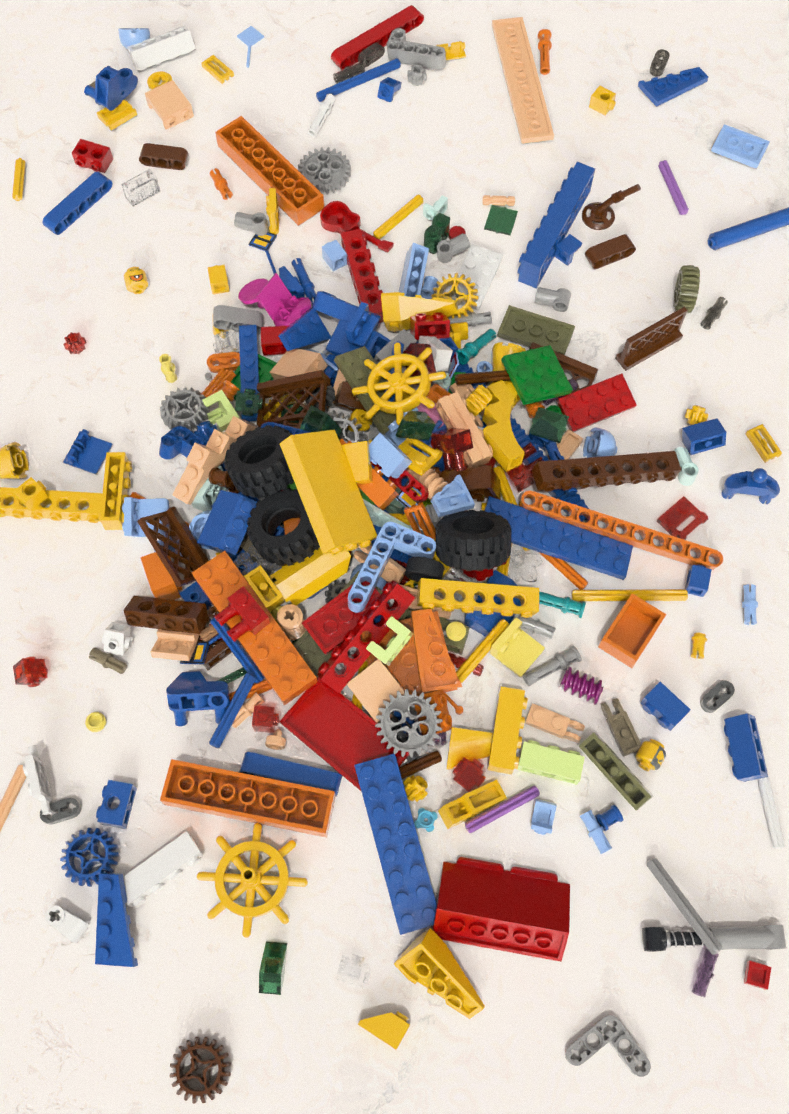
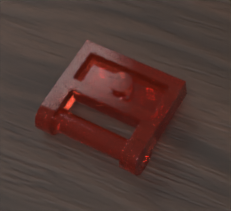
M683 496L661 515L656 522L671 536L686 540V536L701 523L704 524L709 518L706 513L700 511ZM689 517H695L682 531L677 530Z

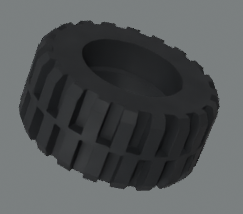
M270 425L263 428L257 427L253 431L245 432V435L239 436L237 441L230 445V449L227 450L224 465L236 489L242 494L253 498H258V496L263 498L269 494H277L280 490L283 491L287 488V485L294 482L280 446L282 441L292 435L288 430Z
M286 488L284 491H278L277 494H269L262 501L259 500L256 503V508L251 510V517L247 521V534L258 553L271 564L276 563L278 566H284V564L290 566L294 565L295 562L301 563L305 561L306 557L310 558L314 554L315 549H319L320 545L297 489L292 491L291 488ZM291 518L301 519L298 526L292 532L283 536H273L275 529L282 522Z
M469 510L449 514V516H444L436 525V555L443 564L455 567L458 570L483 571V569L490 570L495 566L499 567L511 555V526L503 516L483 510Z

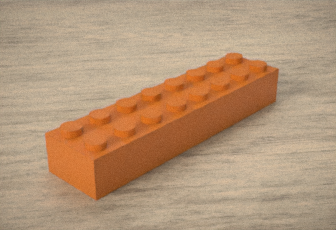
M242 116L215 132L218 147L268 196L269 188H276L278 206L298 226L324 208L323 194Z
M223 551L192 572L195 581L218 613L228 606L227 598L244 586L268 615L270 624L255 635L247 631L237 640L284 706L317 683V677L226 551ZM235 615L226 624L231 629L241 621V618Z
M171 759L160 801L167 806L251 823H260L261 825L327 838L336 795L335 791Z

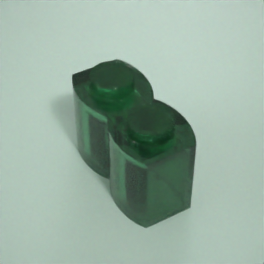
M438 213L433 218L432 225L424 233V247L429 248V253L436 254L438 243L446 240L449 236L450 217Z

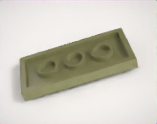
M509 305L497 337L529 347L532 342L541 346L551 345L553 351L565 355L575 326Z

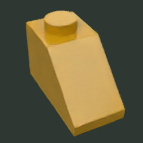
M261 565L244 576L269 612L284 603L282 594Z
M398 1011L396 1014L390 1012L363 1019L358 1023L359 1026L395 1050H397L410 1027V1024L407 1023L409 1018Z

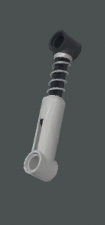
M783 925L709 927L710 931L722 945V950H772L787 948ZM664 927L642 928L645 952L666 951V948L671 946L676 948L677 946H684L686 948V946L695 947L702 945L704 947L705 945L695 931L686 930V932L678 930L673 932L672 930H665Z

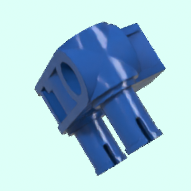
M107 66L96 75L95 88L87 85L84 93L86 96L95 99L96 104L113 111L136 88L138 78L129 68H122L118 71L111 66Z
M200 671L182 672L166 689L168 706L174 712L175 725L178 727L185 726L188 723L186 711L214 710L215 722L219 724L226 711V707L230 704V688L224 681H206Z

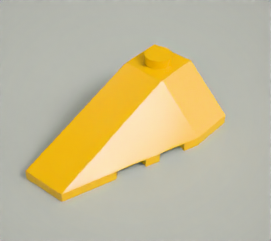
M401 292L381 293L383 321L388 331L397 332L403 329H410V316H416L418 313L433 315V313L441 312L447 317L458 313L455 300L432 297L429 300L421 298V295L407 297L404 296L405 293Z
M431 928L418 936L394 962V965L408 980L414 984L419 982L428 988L427 992L431 995L436 993L444 998L448 1006L470 1019L485 1008L482 1000L447 945Z

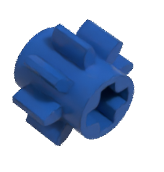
M205 421L197 425V430L194 433L208 442L214 429H218L216 424L213 425L210 421Z

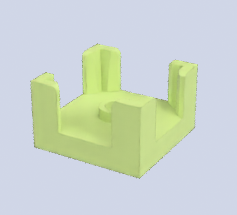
M222 390L202 400L206 407L218 402L219 408L207 414L210 423H217L220 431L227 429L233 416L240 418Z
M392 616L386 622V625L398 635L388 642V648L385 650L373 641L366 648L388 666L413 636L409 629Z

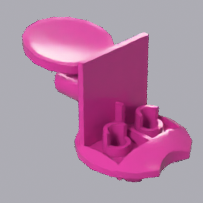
M277 273L269 281L262 278L249 282L238 294V298L244 304L257 302V306L260 309L267 311L275 326H290L312 306L309 298H296V296H292Z

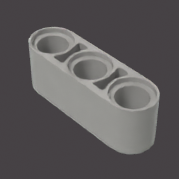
M217 305L213 308V326L215 328L239 332V326L257 325V334H261V327H263V314L261 312L225 305Z

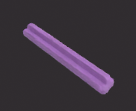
M667 160L660 161L658 167L679 214H687L689 208Z
M533 785L465 823L468 833H473L540 795L538 788Z

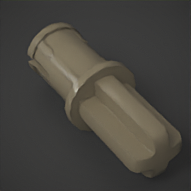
M96 647L89 653V659L100 663L103 668H110L120 674H123L127 669L126 663L114 658L111 653L107 654Z

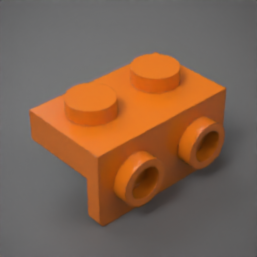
M437 690L425 693L423 699L426 700L431 697L429 704L436 703L437 706L434 708V711H441L436 717L443 720V722L437 724L438 727L442 728V731H436V734L451 730L452 718L449 715L447 698L444 695V691ZM415 705L416 713L419 715L421 708ZM426 716L418 718V722L426 720ZM420 724L421 734L426 735L428 732L427 726Z

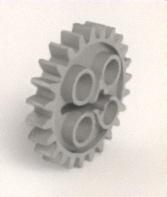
M321 147L320 151L315 148L314 153L308 151L309 156L303 155L304 159H300L298 171L321 193L325 191L328 194L329 190L335 193V188L341 190V186L345 187L346 182H349V177H351L349 159L346 160V155L342 156L341 151L336 153L335 148L330 151L329 147L326 150Z
M407 689L404 695L397 691V698L389 695L391 702L389 703L384 700L383 704L386 707L385 709L378 708L382 715L376 716V719L381 721V723L375 725V727L381 728L377 736H384L381 743L388 742L389 744L386 749L394 747L393 754L400 750L402 757H404L406 752H409V756L412 758L414 751L421 756L422 748L428 752V744L435 746L432 739L440 738L436 731H442V728L438 727L437 724L443 722V720L436 717L441 711H434L437 704H429L431 697L426 700L423 699L424 692L420 696H416V690L413 691L412 695H409ZM418 705L421 708V713L417 716L412 715L409 711L410 706ZM394 711L399 712L402 717L396 723L390 720V714ZM426 716V720L412 724V729L405 726L395 731L391 730L394 726L404 724L406 718L412 721ZM424 724L427 726L428 732L426 735L422 736L417 733L416 728L418 725ZM400 731H405L408 734V740L404 743L397 740V733Z

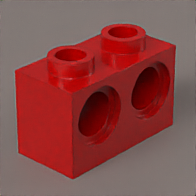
M80 139L72 151L76 165L92 169L96 172L106 173L113 161L110 147Z

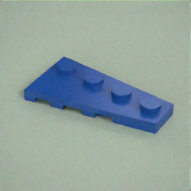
M700 67L680 71V74L676 75L672 73L667 74L666 77L660 79L655 77L651 78V81H639L638 87L657 107L706 83L709 77Z
M99 874L95 949L96 965L138 966L137 958H134L133 947H135L134 938L131 937L129 924H131L130 914H127L125 905L127 903L123 874Z

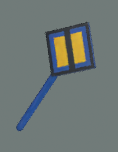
M270 232L263 236L255 234L248 245L265 251L273 274L277 273L268 251L277 235Z
M218 634L208 642L197 641L190 661L180 660V664H204L209 645L221 638V636Z

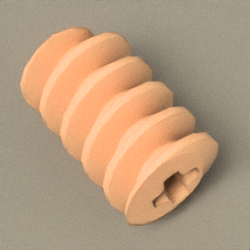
M432 468L422 476L411 469L408 470L428 488V498L430 500L448 484Z
M292 604L282 606L279 609L277 619L280 628L289 640L300 639L306 632L305 627L302 625L304 617L301 609Z

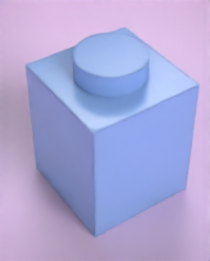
M337 240L328 242L321 247L322 258L332 271L347 265V253Z

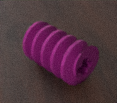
M569 666L559 688L564 685V692L571 688V695L578 691L579 698L581 699L586 695L587 702L594 698V705H596L604 686L602 687V680L600 679L594 683L595 677L593 676L587 680L586 673L579 677V670L572 674V667Z

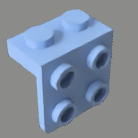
M124 497L122 505L124 513L122 529L124 536L146 537L137 521L142 517L167 511L169 509V500L166 498L136 499ZM146 522L149 528L154 529L153 525ZM158 529V533L165 535L164 531Z

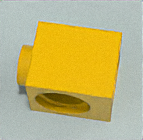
M599 85L591 95L589 108L606 115L616 105V93Z
M225 265L207 267L212 294L230 292Z
M32 477L13 491L18 500L30 512L48 498L45 493L47 488L41 481L38 480L36 482Z

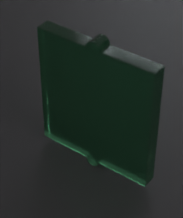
M491 205L484 230L511 236L518 211Z
M538 407L535 418H532L533 424L529 434L560 443L564 432L567 430L566 425L569 416Z

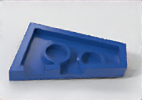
M311 308L279 334L278 337L286 350L290 351L330 339L331 335L315 308Z

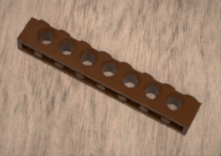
M665 451L539 461L533 468L532 474L537 491L545 490V492H550L555 489L569 490L577 487L585 489L590 486L604 487L612 484L619 486L624 483L638 484L646 481L649 483L658 480L672 481L681 472V467L676 452Z

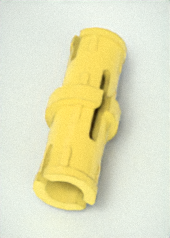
M162 354L159 357L161 371L165 375L166 381L174 383L177 380L175 365L171 361V356Z

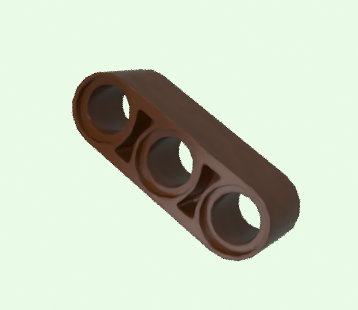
M145 143L140 152L139 162L149 167L184 170L189 153L182 147Z
M623 234L590 247L585 252V257L593 269H599L631 256L636 251V247L629 236Z

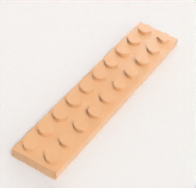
M523 17L492 20V28L521 143L553 140L554 133Z

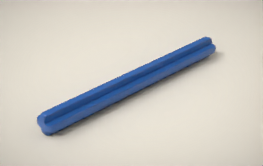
M397 58L318 91L316 98L321 102L327 94L334 96L400 68L401 63Z

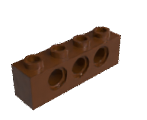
M134 595L123 610L127 625L200 634L209 620L206 604Z

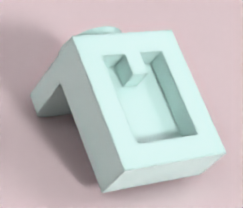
M442 195L438 201H435L433 206L425 203L423 205V216L428 220L438 223L448 209V198Z

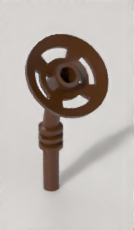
M636 184L626 190H619L603 203L593 202L585 206L582 211L584 224L594 230L609 228L615 220V213L610 205L623 201L625 197L640 191V185ZM588 209H591V216L587 217L586 212ZM607 212L611 213L610 220L606 218Z

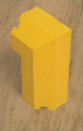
M319 547L318 550H314V554L310 558L306 557L305 561L301 563L295 562L294 565H285L269 577L277 580L274 584L286 603L291 601L292 605L297 606L347 573L351 558L350 553L344 549L343 552L332 555V553L323 554Z

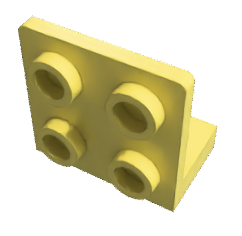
M516 617L491 646L490 654L517 676L522 677L545 648L521 629L522 621Z

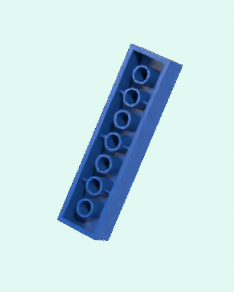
M576 162L574 168H570L567 180L564 179L562 182L561 191H557L554 203H550L547 216L544 215L542 217L540 228H536L534 232V239L528 242L526 253H522L519 259V263H521L517 271L519 282L536 289L538 288L555 257L557 245L565 239L591 191L596 168L580 162Z

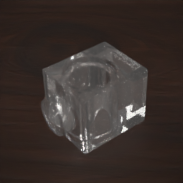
M234 329L214 335L215 342L212 344L215 353L237 352L240 354L239 342Z

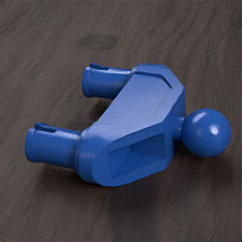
M757 468L753 472L745 471L729 476L724 483V489L721 494L725 499L727 497L731 499L736 493L759 496V501L762 504L765 501L766 504H769L772 498L779 495L780 487L778 482L768 475L765 469Z

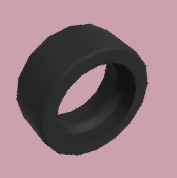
M411 557L408 559L405 575L416 582H419L421 578L442 580L444 565L430 558Z

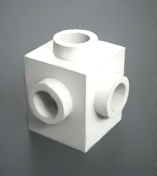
M111 622L102 635L104 651L110 652L113 655H123L132 645L133 638L130 636L131 625Z

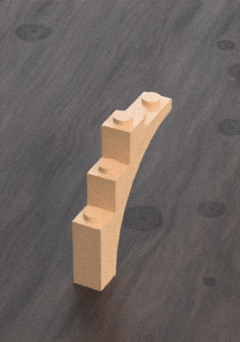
M233 416L225 432L214 429L206 446L194 443L186 459L189 463L172 495L191 505L198 491L209 478L211 469L217 468L224 462L230 445L236 442L239 436L245 435V432L249 430H255L258 426Z

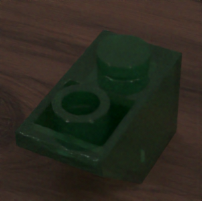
M312 405L300 427L301 430L309 432L335 430L338 437L342 432V429L329 414Z
M410 410L402 418L396 437L429 440L436 424L426 412Z
M266 941L259 969V993L281 995L288 943Z

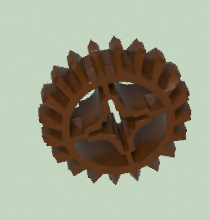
M205 1036L202 1044L200 1037H195V1045H193L191 1040L186 1041L188 1049L184 1046H179L178 1049L182 1055H173V1058L178 1060V1063H170V1067L176 1068V1072L170 1073L169 1077H177V1081L171 1084L172 1087L180 1085L176 1094L181 1095L185 1091V1101H188L190 1096L193 1095V1104L197 1103L199 1096L201 1102L206 1103L207 1094L211 1100H214V1090L218 1094H222L223 1090L219 1085H228V1081L223 1079V1077L231 1076V1072L225 1071V1067L231 1066L232 1063H224V1059L229 1056V1053L226 1052L222 1055L220 1053L224 1049V1045H220L216 1049L217 1040L213 1039L210 1045H208L209 1037ZM196 1050H208L215 1058L204 1061ZM190 1055L191 1069L183 1075L184 1063ZM199 1063L200 1066L209 1065L203 1070V1077H201V1074H193L199 1068ZM218 1064V1075L215 1082L211 1085L209 1073ZM196 1078L200 1081L201 1085L203 1084L205 1090H195L187 1084V1081Z

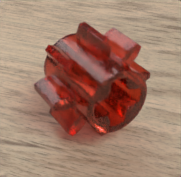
M70 332L67 337H64L66 343L63 345L70 354L79 355L86 349L84 344L87 342L84 337H81L79 332Z

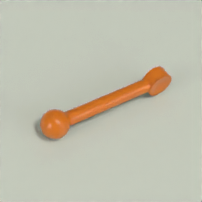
M444 693V695L447 698V701L455 708L456 714L461 715L463 713V707L457 706V704L446 693Z

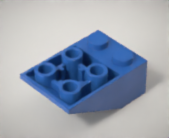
M339 320L325 350L337 356L360 348L347 342L345 330L349 322ZM373 331L365 347L374 359L375 355L391 340L379 332Z

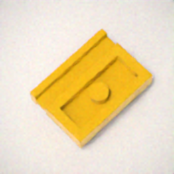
M125 99L113 111L105 107L97 112L98 118L110 130L115 129L137 115L136 109H133L132 105Z

